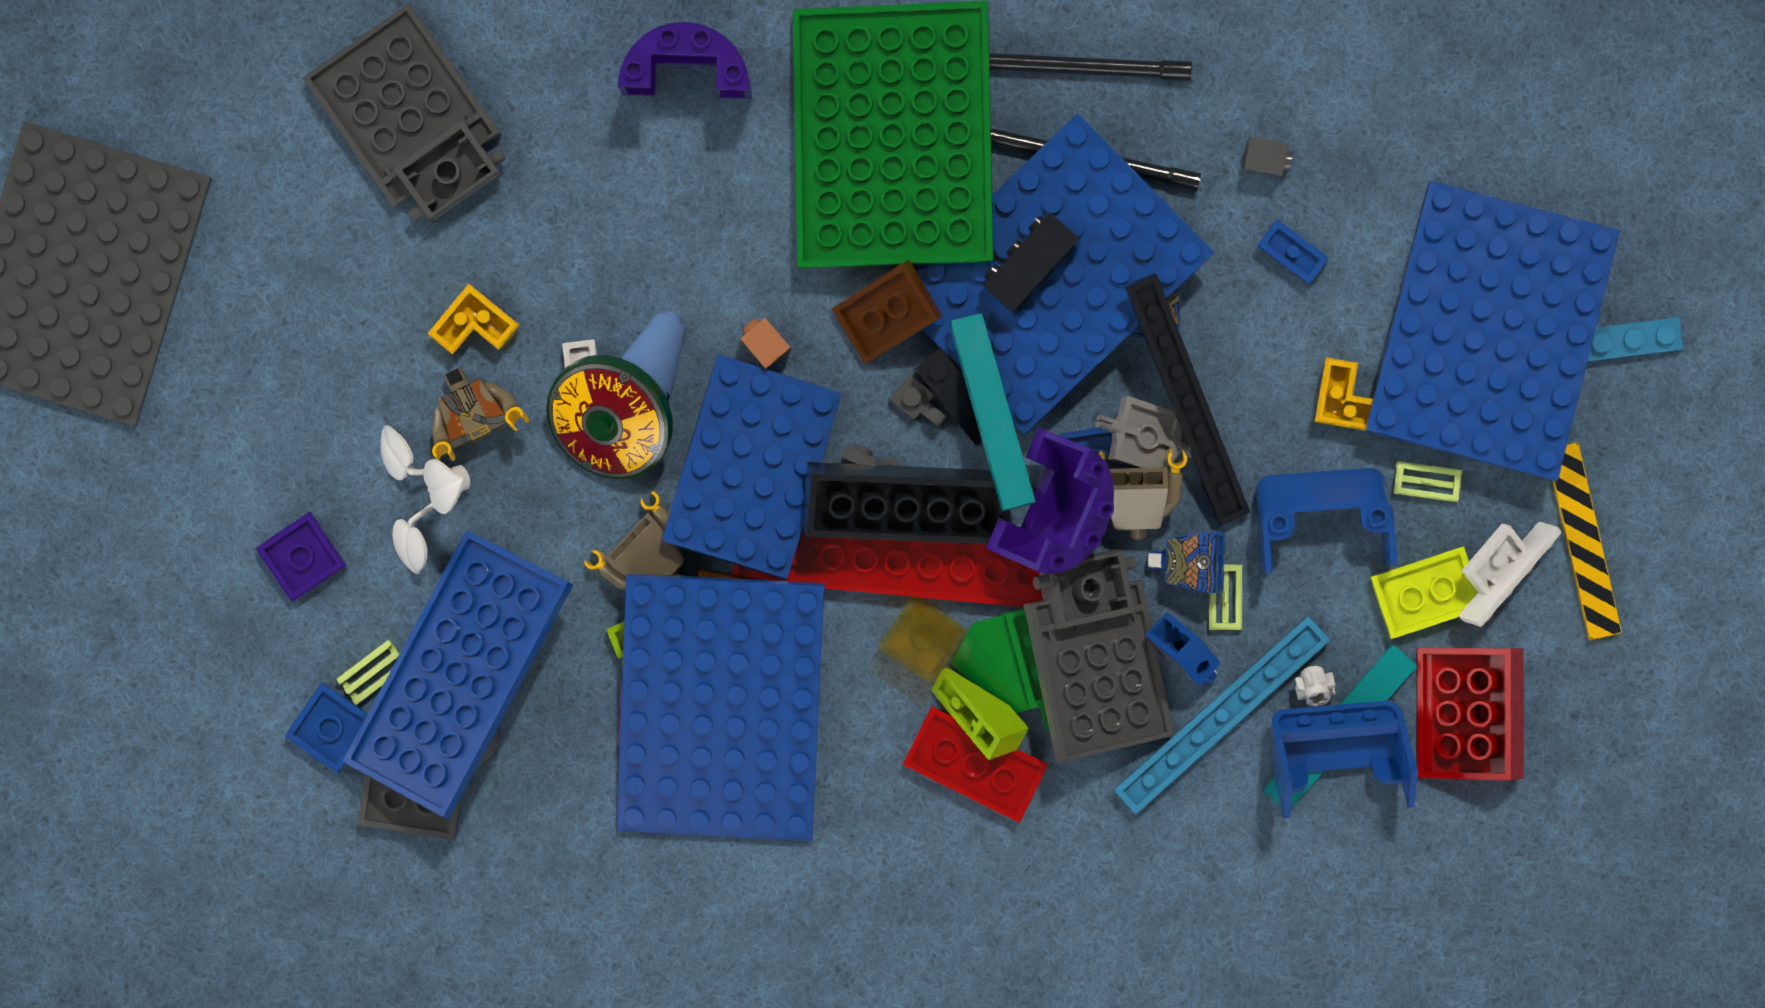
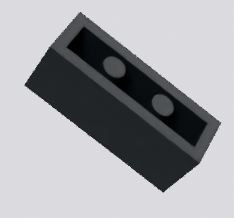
M1051 212L1046 217L1040 215L1030 225L1028 229L1031 231L1030 235L1023 242L1018 239L1008 249L1006 254L1009 258L1001 266L995 264L984 276V279L987 281L983 285L985 290L1013 315L1023 307L1081 243L1080 239Z

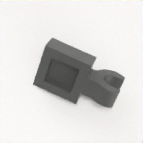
M911 375L905 379L889 399L914 421L922 414L939 428L946 419L943 413L930 404L935 395Z
M856 444L854 448L847 445L841 458L842 461L848 464L900 466L898 461L891 458L877 461V459L872 457L873 452L859 444Z

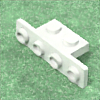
M1538 522L1528 535L1521 540L1510 525L1502 523L1462 570L1463 574L1478 592L1459 614L1462 621L1481 627L1490 620L1496 609L1512 594L1514 588L1533 569L1536 562L1553 546L1554 541L1561 534V530L1557 526Z

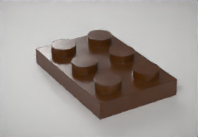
M910 260L902 263L832 308L833 313L864 364L874 360L943 317Z

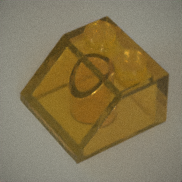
M911 597L877 647L932 684L968 629L923 598Z

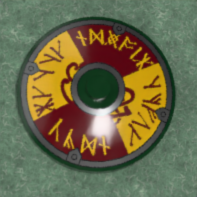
M593 355L581 358L567 366L555 379L549 390L546 412L548 424L555 441L575 464L592 474L609 479H629L640 476L658 463L670 445L673 433V418L665 394L648 373L627 360L609 355Z

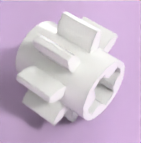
M1320 666L1307 667L1301 672L1300 677L1295 678L1298 700L1306 699L1307 704L1310 706H1323L1330 701V695L1336 694L1333 673L1325 674L1324 669Z

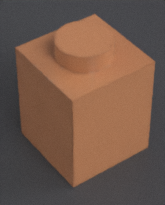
M755 318L742 329L745 335L740 338L741 341L765 369L771 367L791 350L790 346L766 318L761 321Z

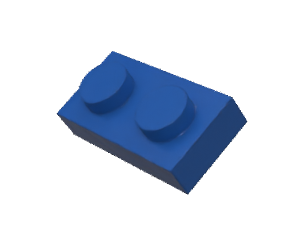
M1278 219L1275 220L1257 244L1259 249L1307 285L1312 282L1329 259Z

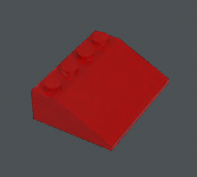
M1417 648V778L1505 781L1524 779V648Z

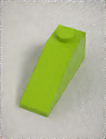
M946 667L941 670L931 689L932 693L986 758L991 760L1016 751L1029 728L1010 705Z

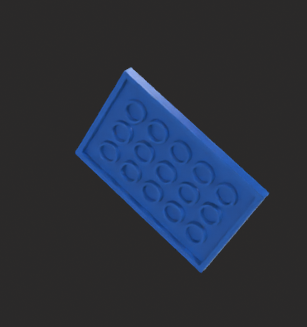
M718 354L713 365L661 542L787 580L803 528L802 519L807 462H822L842 393Z

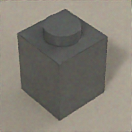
M1250 136L1247 139L1242 172L1281 178L1284 171H1290L1293 153L1288 152L1289 143Z

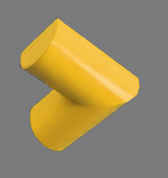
M468 284L427 334L454 355L473 330L498 350H501L518 331L520 325L473 286Z
M1325 358L1314 422L1365 431L1373 399L1353 395L1358 363Z

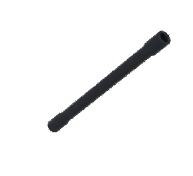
M990 53V70L1152 77L1162 80L1191 81L1192 61H1140Z
M991 128L992 145L1035 154L1048 142L1047 140ZM1123 158L1142 179L1165 183L1171 187L1193 192L1198 190L1201 173Z

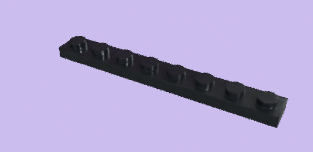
M1152 273L1125 285V291L1217 522L1223 525L1251 513L1157 274Z

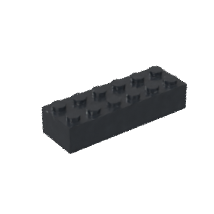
M807 462L802 526L806 537L988 544L998 519L1004 520L1005 511L1002 512L991 470Z

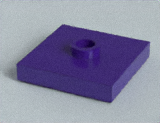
M308 512L256 547V550L291 602L296 601L347 566L312 512Z

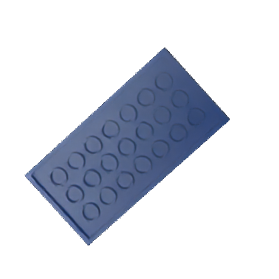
M466 530L342 762L449 820L568 597L573 584Z

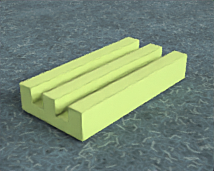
M1397 461L1393 494L1458 502L1463 470ZM1404 469L1452 475L1454 476V482L1403 475ZM1402 482L1451 488L1453 491L1452 495L1401 488Z
M1224 565L1222 623H1216V593H1209V630H1242V565ZM1229 571H1235V623H1229Z
M387 640L336 680L343 686L345 692L350 695L354 704L358 705L384 685L390 671L358 695L355 690L395 659L397 660L400 653L392 642ZM387 649L391 652L388 657L351 685L347 680Z

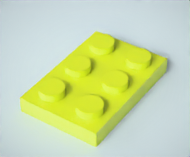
M1464 546L1370 577L1390 639L1457 618L1476 596L1477 590L1462 572L1463 568L1469 563Z

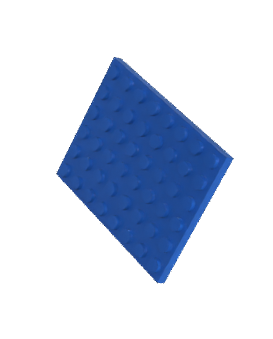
M1077 113L993 194L994 262L919 265L915 269L943 317L923 330L962 370L949 322L982 313L1013 424L1024 435H1027L1139 327L1125 291V285L1155 273L1165 297L1168 299L1214 255V251ZM1051 212L1080 239L1081 243L1023 307L1013 315L985 290L983 285L987 281L984 279V276L995 264L1001 266L1009 258L1006 254L1008 249L1018 239L1023 242L1030 235L1031 231L1028 229L1040 215L1046 217Z
M1429 181L1365 432L1556 482L1559 478L1620 230Z
M627 573L617 831L813 840L825 583Z

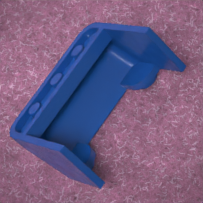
M1373 468L1280 474L1265 476L1258 481L1255 487L1261 574H1273L1270 541L1286 539L1293 533L1295 529V512L1359 508L1360 520L1365 529L1373 533H1382L1384 565H1397L1394 513L1386 480L1380 471Z
M1390 701L1284 709L1274 714L1272 718V743L1275 782L1284 819L1290 818L1292 793L1304 790L1308 785V772L1371 767L1373 776L1377 781L1389 785L1402 784L1408 808L1415 807L1418 769L1403 712L1397 704Z

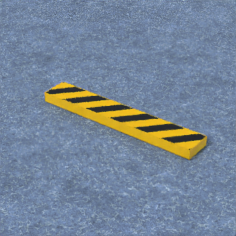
M1579 442L1568 444L1559 478L1556 482L1552 481L1588 640L1620 634L1622 630Z

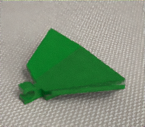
M1025 609L974 622L950 664L977 686L1010 705L1015 713L1040 707L1045 730H1049Z

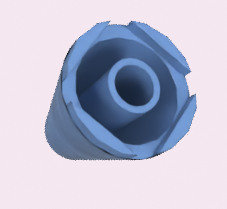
M665 311L664 314L657 313L621 359L635 364L648 373L660 386L669 401L686 327L679 315Z

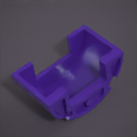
M692 22L669 23L643 35L626 54L618 76L617 87L623 96L655 97L656 64L717 66V90H720V98L752 99V87L748 71L737 48L718 31Z
M1038 427L1025 457L1046 467L1034 495L1036 502L1030 505L1021 527L999 518L986 549L1038 572L1055 574L1075 567L1100 545L1110 517L1114 513V485L1107 463L1096 451Z

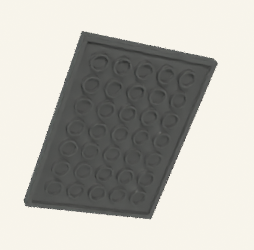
M23 121L0 197V386L137 427L212 178Z

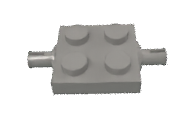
M1125 396L1121 398L1118 416L1115 420L1101 414L1096 419L1098 421L1095 423L1096 428L1112 432V443L1108 457L1110 461L1132 468L1167 467V472L1170 473L1171 466L1166 460V453L1169 449H1172L1171 461L1173 463L1178 454L1182 455V450L1187 457L1192 459L1187 444L1181 441V429L1172 410Z

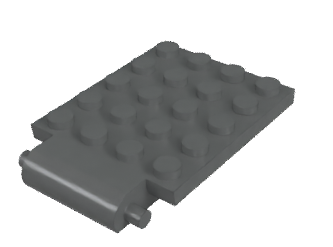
M409 3L302 78L393 208L396 210L411 198L415 199L418 205L408 211L415 222L426 215L430 222L433 223L501 175L496 165L504 161L506 157L499 148L488 155L484 147L502 134Z
M1120 549L1089 555L1081 563L1064 572L1055 574L1039 572V576L1033 578V585L1035 589H1041L1043 600L1024 604L1056 763L1174 736L1157 649L1145 636L1152 628L1143 581H1129L1127 570L1135 568V560L1132 556L1124 558L1123 551Z

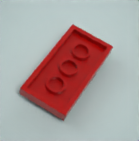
M931 706L902 765L1020 823L1048 763L1019 749L988 760L951 715Z

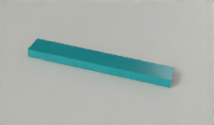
M980 313L951 320L949 326L1002 512L1034 504L1036 501L983 315Z
M1392 644L1338 705L1387 701L1417 668V665ZM1324 771L1308 772V785L1304 790L1292 793L1291 808ZM1274 776L1263 788V791L1280 805Z

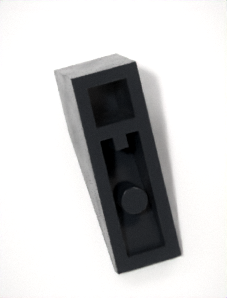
M940 348L917 366L915 372L977 446L982 442L965 379Z

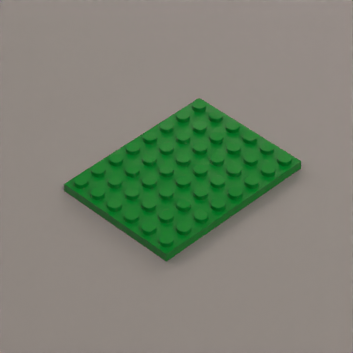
M988 1L793 9L797 268L823 269L899 266L910 260L912 265L994 262Z

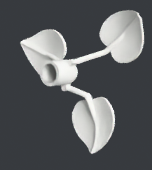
M385 425L383 426L380 445L385 468L397 480L406 479L407 473L409 475H424V481L430 493L432 503L411 517L408 523L403 519L397 520L392 534L394 547L399 558L412 572L421 574V570L425 567L427 561V545L421 532L415 528V523L434 508L442 514L449 513L455 506L460 493L469 489L470 477L462 465L449 468L437 459L428 460L424 469L413 468L411 466L413 454L408 443L392 427Z

